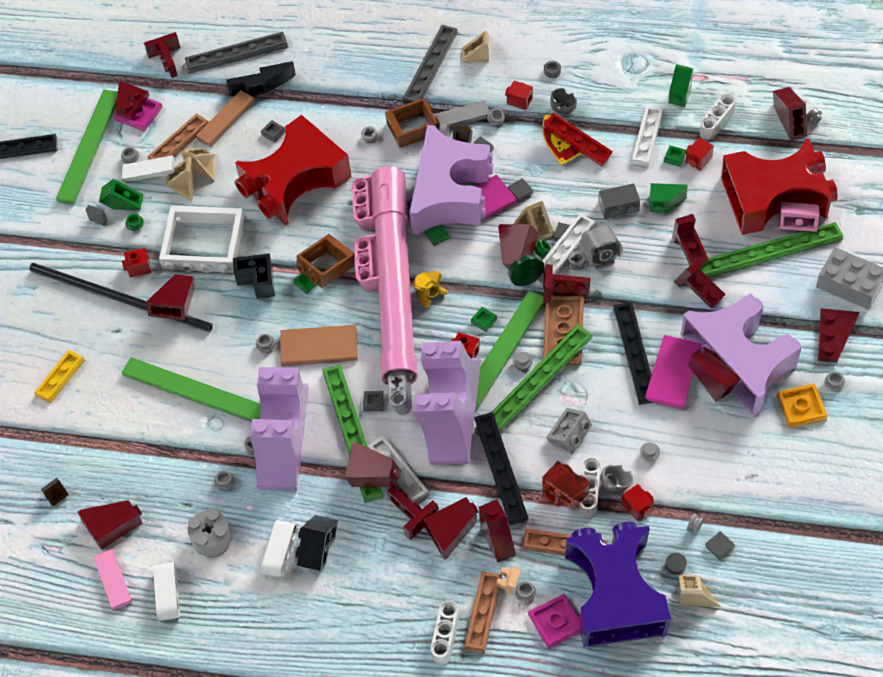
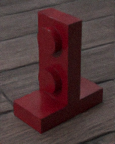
M176 32L144 42L148 58L159 55L160 60L165 61L163 62L165 72H169L171 78L178 76L170 51L181 48Z
M694 214L675 219L672 235L674 243L679 242L689 266L698 257L704 263L708 262L709 259L694 228L696 222Z
M698 257L674 283L678 287L685 283L712 309L726 294L699 269L704 262Z
M545 264L543 302L550 303L552 294L588 297L591 278L553 274V265Z
M390 487L387 490L389 500L411 519L403 526L404 535L409 540L425 528L424 518L439 511L438 504L433 500L421 509L416 502H411L408 499V496L402 489L398 490L396 487Z

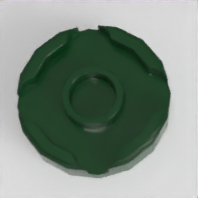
M524 255L521 257V260H516L512 263L508 270V276L514 285L526 286L541 277L545 265L538 255Z

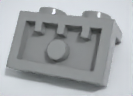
M566 408L546 438L550 443L565 446L568 453H573L589 431L592 423L585 412Z

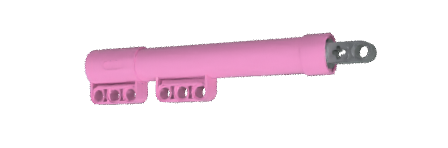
M388 166L377 169L370 176L358 178L352 184L354 219L361 230H376V234L363 236L356 240L355 268L356 278L365 291L379 290L382 356L380 357L381 380L389 386V401L399 415H406L412 409L411 384L416 382L418 378L417 358L414 354L408 258L405 173L401 169Z

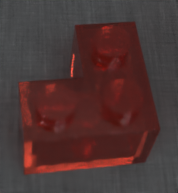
M558 460L542 476L543 496L557 507L564 502L574 510L590 493V483L584 476H579L573 472V469L568 464H563Z

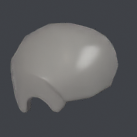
M608 465L603 468L600 474V481L607 491L619 494L631 486L633 475L631 471H624L622 465Z

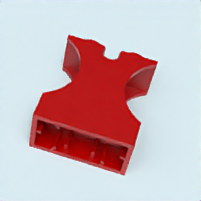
M302 114L285 126L284 141L273 154L256 161L235 162L239 178L234 183L241 195L245 198L253 195L258 200L257 205L265 217L271 219L276 216L284 225L289 224V210L301 195L318 188L336 189L352 177L348 154Z
M809 138L805 139L804 144L796 153L778 160L757 158L746 151L723 155L721 180L741 235L763 231L767 222L773 216L780 213L781 202L819 205V215L823 218H828L831 202H835L838 199L837 187L833 179H825L823 174L826 171L824 154L822 151L814 152Z

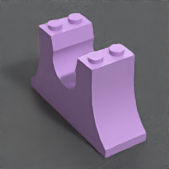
M427 125L410 209L412 234L420 235L431 227L444 224L481 226L482 218L485 219L486 208L484 207L485 197L482 196V189L471 185H459V183L466 181L475 183L489 181V175H493L494 164H492L493 153L490 152V145L457 141L442 134L435 125Z
M751 293L733 305L718 311L705 313L688 311L683 314L680 335L685 340L701 343V352L708 348L741 378L732 393L754 417L760 414L767 390L778 379L797 367L802 349L799 341L793 339L790 334L777 337L772 343L766 345L750 342L746 337L751 336L758 329L763 311L762 302Z
M461 341L423 343L420 360L428 377L429 394L415 395L413 412L425 436L429 463L431 465L469 464L481 361L479 358H470Z
M259 367L257 389L260 397L261 412L260 419H252L250 440L256 462L257 489L297 491L309 384L302 383L299 368Z

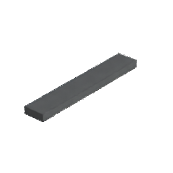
M441 25L402 98L403 103L408 104L424 98L458 33L457 28Z
M282 31L185 57L188 72L191 74L288 48V44Z

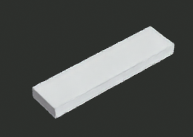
M646 106L631 159L632 165L649 168L664 109Z
M580 213L542 260L544 265H553V274H557L568 261L569 255L579 247L582 233L592 230L596 222Z
M384 435L368 445V448L395 461L401 470L397 486L406 493L411 502L418 503L429 495V491Z

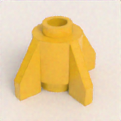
M439 271L421 273L414 280L413 286L417 290L421 305L425 308H429L430 298L436 297L439 293L448 294L446 289L439 286L442 276Z

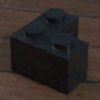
M270 253L233 258V271L237 286L253 284L257 299L275 296L273 265Z
M314 515L300 528L298 538L301 539L300 546L297 547L295 557L298 558L297 566L321 571L325 567L329 545L336 538L338 520Z

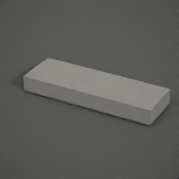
M481 101L435 114V116H437L440 125L449 124V127L453 128L456 125H464L486 119L489 109L486 101Z

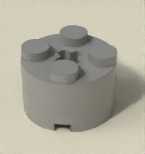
M608 225L587 230L581 235L582 239L579 248L591 267L594 266L596 269L608 268L615 263L614 260L617 256L620 258L623 253L622 244Z
M218 510L202 511L188 521V536L194 550L198 554L213 558L227 551L232 540V534L227 519Z

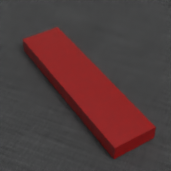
M554 112L543 125L545 130L601 167H603L613 152Z

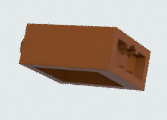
M424 98L385 112L386 124L399 148L425 139L427 125L403 133L398 122L423 114L428 123L427 125H435L437 129L440 126L437 116H433L431 105L427 104Z
M328 234L297 255L296 268L314 284L324 288L354 267L355 253ZM327 252L338 263L322 273L311 262Z

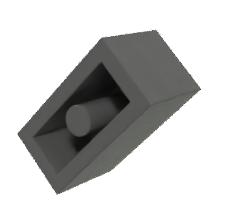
M634 183L599 191L598 203L604 219L640 211V198Z

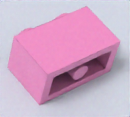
M781 202L779 229L817 232L819 205Z

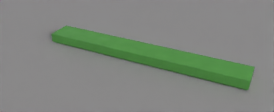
M103 89L58 192L57 202L75 204L116 108L118 91Z
M834 222L818 227L817 232L802 231L710 257L708 262L703 263L699 269L708 278L838 242L843 240V234L837 223Z
M530 290L528 291L480 366L475 413L545 302H543L542 295Z
M577 324L495 407L492 412L499 432L592 339V335ZM476 427V428L474 429V433H476V434L479 436V433H478V430H477V427Z
M130 357L122 370V375L241 419L252 422V419H260L261 406L258 402Z
M341 364L323 369L326 385L350 455L352 442L368 446ZM359 487L364 503L384 498L381 487Z

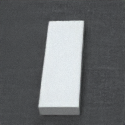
M172 155L124 164L122 167V180L125 183L174 174L175 158Z

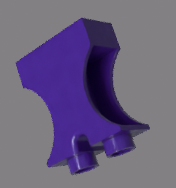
M634 522L619 523L612 528V544H605L601 533H596L594 528L578 529L571 534L572 537L566 538L565 559L573 562L585 572L593 590L590 599L581 607L579 627L583 648L667 635L671 617L666 595L657 592L644 581L636 563V558L646 548L650 531L649 526L637 527Z

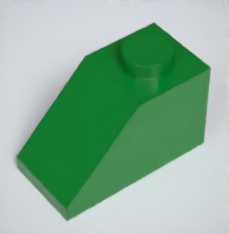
M676 64L669 90L668 103L686 107L692 88L693 68Z
M113 178L101 188L99 202L113 210H140L143 194Z
M651 183L649 212L668 213L687 199L688 185Z

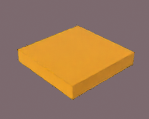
M815 383L777 391L776 396L788 428L827 420L828 416Z

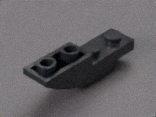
M293 61L260 67V73L226 79L229 96L236 95L241 90L253 97L283 85L296 75Z

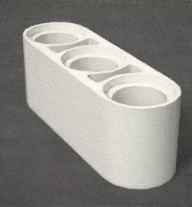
M723 94L703 117L700 125V137L702 139H714L733 116L736 104L734 95Z
M594 457L586 458L582 464L579 513L583 518H592L597 512L601 464ZM593 468L595 471H588L587 469ZM587 486H592V487H594V488H593V489H587V488H585V487H587ZM585 504H590V505H592V506H591V507H585L584 505H585Z
M279 520L275 521L261 565L262 575L283 578L296 538L297 524Z
M175 562L154 565L155 601L158 620L180 618Z
M453 601L443 602L438 612L431 644L432 659L438 665L447 664L452 655L459 622L458 606ZM448 611L454 612L451 616L445 615ZM444 630L450 631L448 635L440 634ZM438 650L446 651L443 655L436 654Z

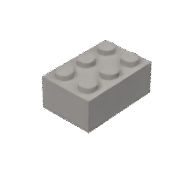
M834 247L819 273L816 288L869 310L883 286V267Z

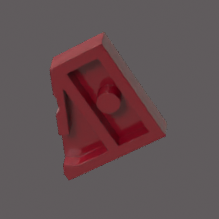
M119 81L116 114L132 120L150 96L149 92Z

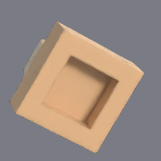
M502 567L500 574L504 575L506 579L498 578L496 585L504 589L505 593L513 595L521 569Z

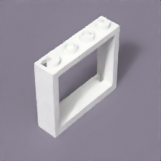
M171 205L159 258L162 269L186 272L234 273L233 258L238 257L245 222L243 209ZM176 222L234 225L228 258L169 255Z

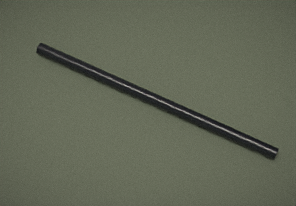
M34 262L29 267V270L34 273L147 311V301ZM189 315L186 316L185 320L172 319L207 332H211L213 328L212 323Z

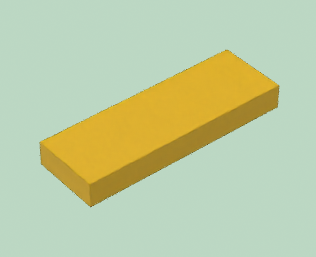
M68 350L34 392L35 396L51 404L84 363V357Z

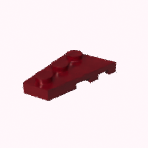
M821 308L818 361L838 363L860 312Z

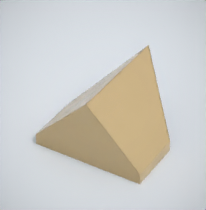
M484 31L462 47L463 62H489V34L487 31Z
M203 148L183 149V160L188 156L191 157L196 173L215 182V154Z
M188 156L174 167V174H168L166 186L192 202L196 171L191 157Z
M542 200L525 207L513 223L530 224L539 232L537 239L539 241L554 236V231Z
M700 575L678 576L679 606L721 607L701 582Z

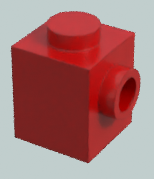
M513 81L505 92L507 104L527 110L533 99V86Z
M698 137L685 151L686 163L701 171L713 157L714 145Z
M146 248L124 252L125 260H122L124 271H128L129 277L152 273Z
M458 332L456 337L451 340L461 341L470 358L477 357L480 351V338Z
M639 484L622 494V505L636 521L641 518H647L653 512V496L648 491L645 492Z

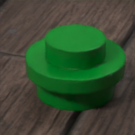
M134 213L127 217L125 224L127 229L137 231L143 227L144 220L140 215Z
M544 239L537 240L534 249L535 253L546 257L551 250L549 243Z

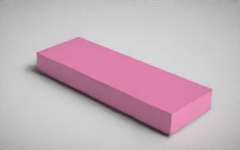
M113 549L93 556L112 609L116 610L133 603Z

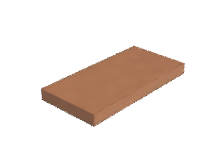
M552 295L551 302L546 303L543 359L577 324L583 328L584 296ZM582 349L568 364H582Z
M356 325L280 330L281 366L358 360Z

